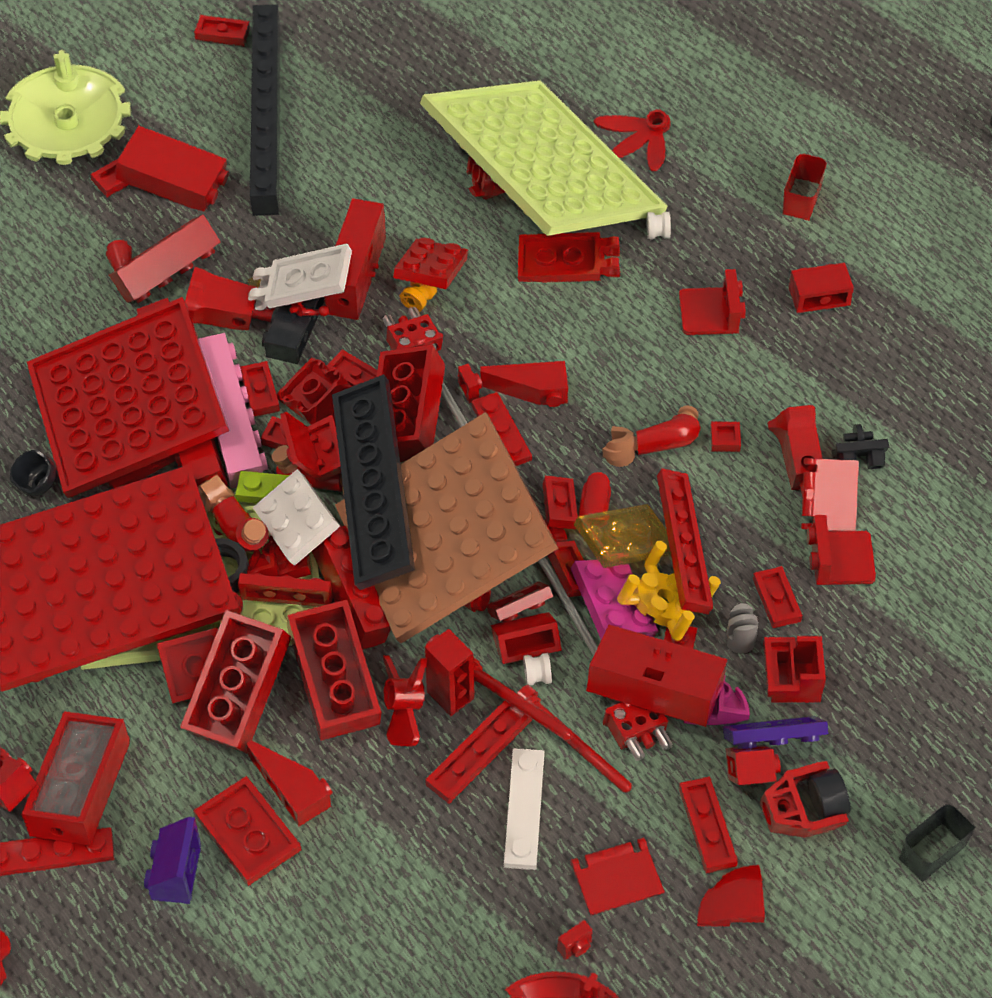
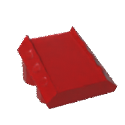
M311 357L277 393V398L312 425L330 415L335 416L332 394L353 386L346 381L340 371L336 369L330 370L323 361Z

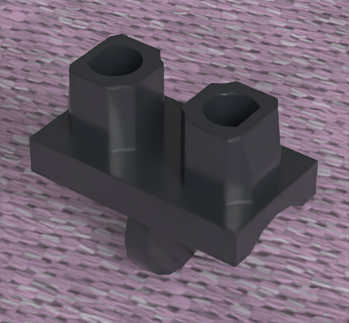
M854 424L853 433L843 434L845 443H836L835 449L831 451L833 459L837 458V460L857 461V456H866L868 470L880 469L885 466V452L889 448L888 439L873 440V431L863 432L861 424Z

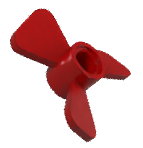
M383 655L388 675L384 686V702L388 710H394L386 737L391 745L416 746L420 740V735L413 710L421 709L424 703L425 693L422 678L427 658H420L410 678H400L390 656Z

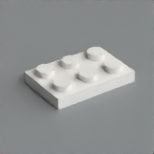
M298 469L253 507L261 521L267 526L269 533L283 554L294 566L340 527L306 477Z

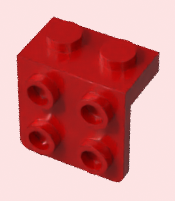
M725 269L723 287L686 288L679 291L682 329L685 335L739 334L740 320L745 319L746 308L745 302H740V297L743 295L742 280H737L736 269Z
M287 411L280 414L282 420L280 429L288 444L286 453L293 465H297L307 475H311L319 482H323L341 473L335 416L330 415L310 426H306Z
M814 515L812 527L807 528V543L812 545L810 569L815 571L816 585L873 584L876 579L871 534L868 531H828L827 516Z

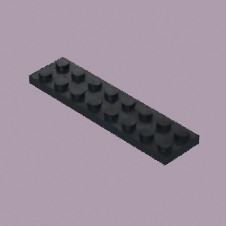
M384 374L332 394L354 583L359 590L415 570L390 383Z

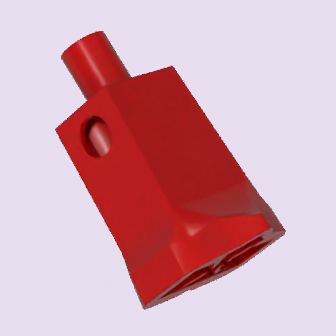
M196 266L194 267L185 298L193 323L234 330H249L252 318L271 322V317L276 307L269 309L267 306L264 310H256L255 304L257 299L249 301L248 296L251 289L258 287L211 274Z
M813 405L788 407L781 411L776 418L767 422L768 429L778 438L781 445L791 490L801 489L802 497L803 473L815 472V465H805L804 458L823 459L816 428V408Z

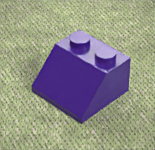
M186 817L160 828L158 840L152 841L150 857L153 859L152 869L146 870L144 888L149 890L151 900L190 904L202 845L195 817Z

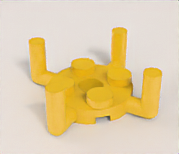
M657 541L644 563L647 573L643 574L641 579L634 574L629 575L617 596V601L621 605H636L637 609L644 616L648 613L655 618V623L668 627L673 640L680 641L695 616L692 611L681 610L675 574L668 575L659 572L657 564L664 554L667 545L663 541ZM711 576L708 580L712 597L721 583L720 579L716 576Z

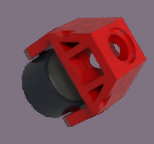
M827 761L786 771L777 782L764 792L759 801L770 832L803 838L847 825V822H849L847 815L851 812L849 794L844 780L836 768L830 769ZM807 780L809 796L820 819L815 822L807 819L796 787L799 782Z

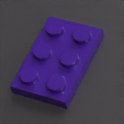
M816 716L722 726L724 739L733 743V745H738L739 749L757 747V742L759 741L769 742V745L788 744V738L800 739L801 742L819 741V735L828 734L827 721Z

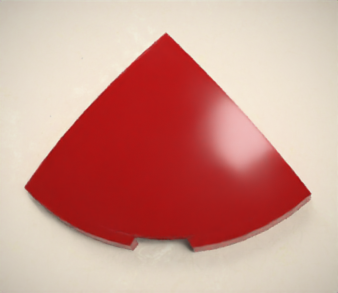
M272 536L268 537L269 542L263 547L262 554L259 549L253 553L246 573H261L266 576L277 577L288 575L294 578L312 575L309 554L294 566L288 561Z
M750 865L732 870L723 875L722 879L712 889H708L699 907L697 926H730L731 922H764L765 908L760 865Z

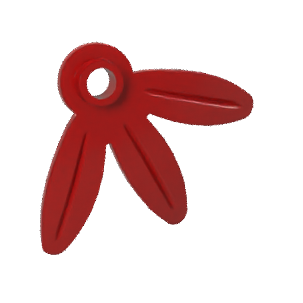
M653 110L647 115L646 119L620 115L599 116L594 119L596 126L608 131L636 132L612 150L617 157L627 156L649 141L647 148L649 169L657 171L662 166L666 155L663 134L671 126L670 117L664 111Z

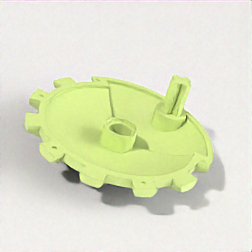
M59 50V54H54L55 67L46 68L27 76L9 91L5 98L11 104L8 111H0V125H8L11 132L4 135L10 147L18 145L27 150L25 156L28 159L37 162L42 156L56 159L59 165L71 164L72 158L88 153L93 158L99 156L104 151L102 146L111 138L120 140L125 133V127L120 125L122 118L131 116L130 102L121 103L119 96L125 92V89L117 79L93 67L71 65L69 53Z

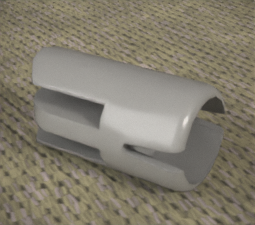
M744 603L736 605L731 610L726 633L728 648L736 653L743 654L750 652L754 648L759 624L757 616L753 614L754 609Z

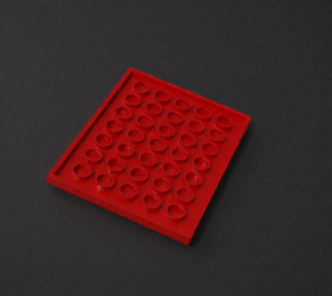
M190 465L0 525L1 692L223 619L226 610L240 614Z

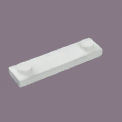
M513 748L504 868L536 870L545 750Z

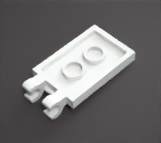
M342 244L273 260L271 267L256 268L253 279H261L260 287L251 289L248 299L249 301L257 299L255 309L264 310L267 306L270 309L342 293L345 290L352 250L348 244Z

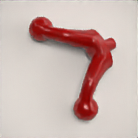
M303 301L292 303L290 308L291 313L295 312L299 316L321 315L325 317L329 314L327 306H321L319 309H308L302 305Z

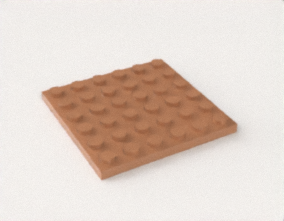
M486 412L401 464L415 570L374 586L379 594L380 605L395 638L400 643H403L558 549L523 479ZM345 499L335 504L344 526L346 525L348 528Z

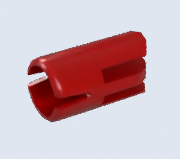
M594 472L583 485L578 523L585 529H590L592 517V530H601L606 526L611 498L610 480L606 474Z

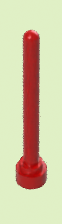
M474 658V681H477L563 740L567 741L573 737V732L570 728L484 672L480 661Z
M525 685L517 692V694L561 722L540 703L541 699L538 697V692L530 685ZM574 732L570 740H564L622 792L626 793L631 790V782Z

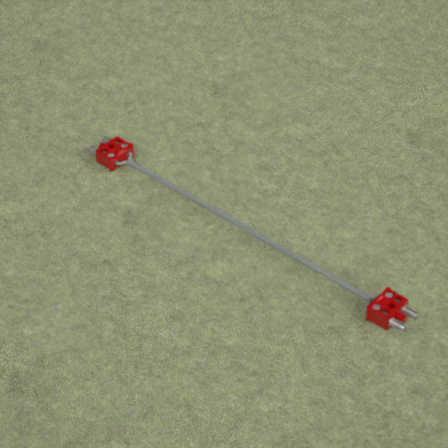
M411 307L408 310L412 318L409 320L407 316H401L398 319L399 323H395L391 315L383 317V322L387 327L386 340L392 350L434 345L437 351L441 350L443 334L438 332L429 315L421 316L416 307H413V309ZM443 382L441 394L460 427L467 424V421ZM546 557L538 560L594 656L598 648L597 644L572 601L567 596ZM617 700L612 702L611 706L605 710L603 725L608 726L621 750L625 748L630 749L635 760L639 761L645 757L639 743L642 742L646 749L652 748L655 745L653 740L655 736L663 750L670 749L673 745L665 732L668 724L665 715L624 702L620 703Z

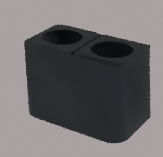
M944 805L906 836L899 859L923 882L966 847L976 827L957 808L952 805ZM943 824L959 842L935 862L928 863L923 861L912 848Z

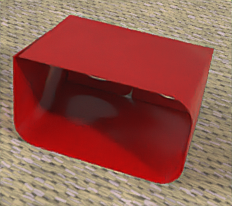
M799 154L796 157L784 188L782 214L810 220L827 166L825 159L808 154ZM796 178L819 184L816 194L812 197H806L791 193Z

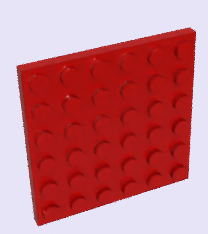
M183 297L27 361L62 490L67 498L230 431L187 303Z

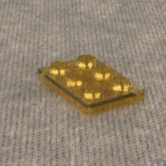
M648 504L578 516L574 523V526L603 568L644 561L657 541H663L667 545L662 557L671 555L667 530Z

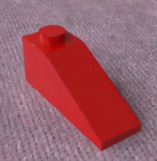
M565 361L480 366V379L484 388L537 405L557 407L568 403V380Z
M252 740L246 743L249 758L298 826L303 825L331 807L330 795H332V790L324 778L318 779L313 770Z

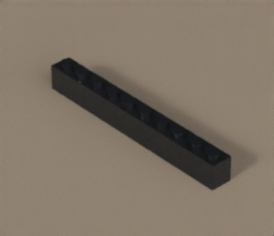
M278 4L253 5L250 202L252 216L279 215Z

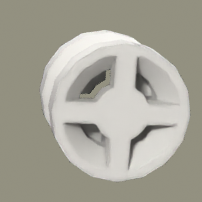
M647 212L648 239H654L656 236L670 239L671 222L669 212H663L661 215Z
M543 653L540 657L535 658L530 655L523 656L526 685L533 686L535 682L552 683L548 653Z

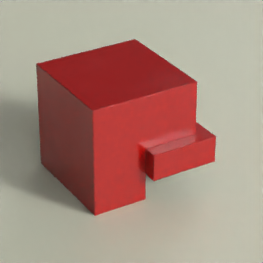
M797 636L796 640L795 637H764L767 697H771V703L821 702L826 681L822 636Z

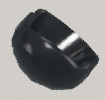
M39 450L24 452L16 458L10 469L11 483L25 495L31 497L40 496L47 492L53 486L57 477L54 462ZM31 480H33L32 487L28 485Z

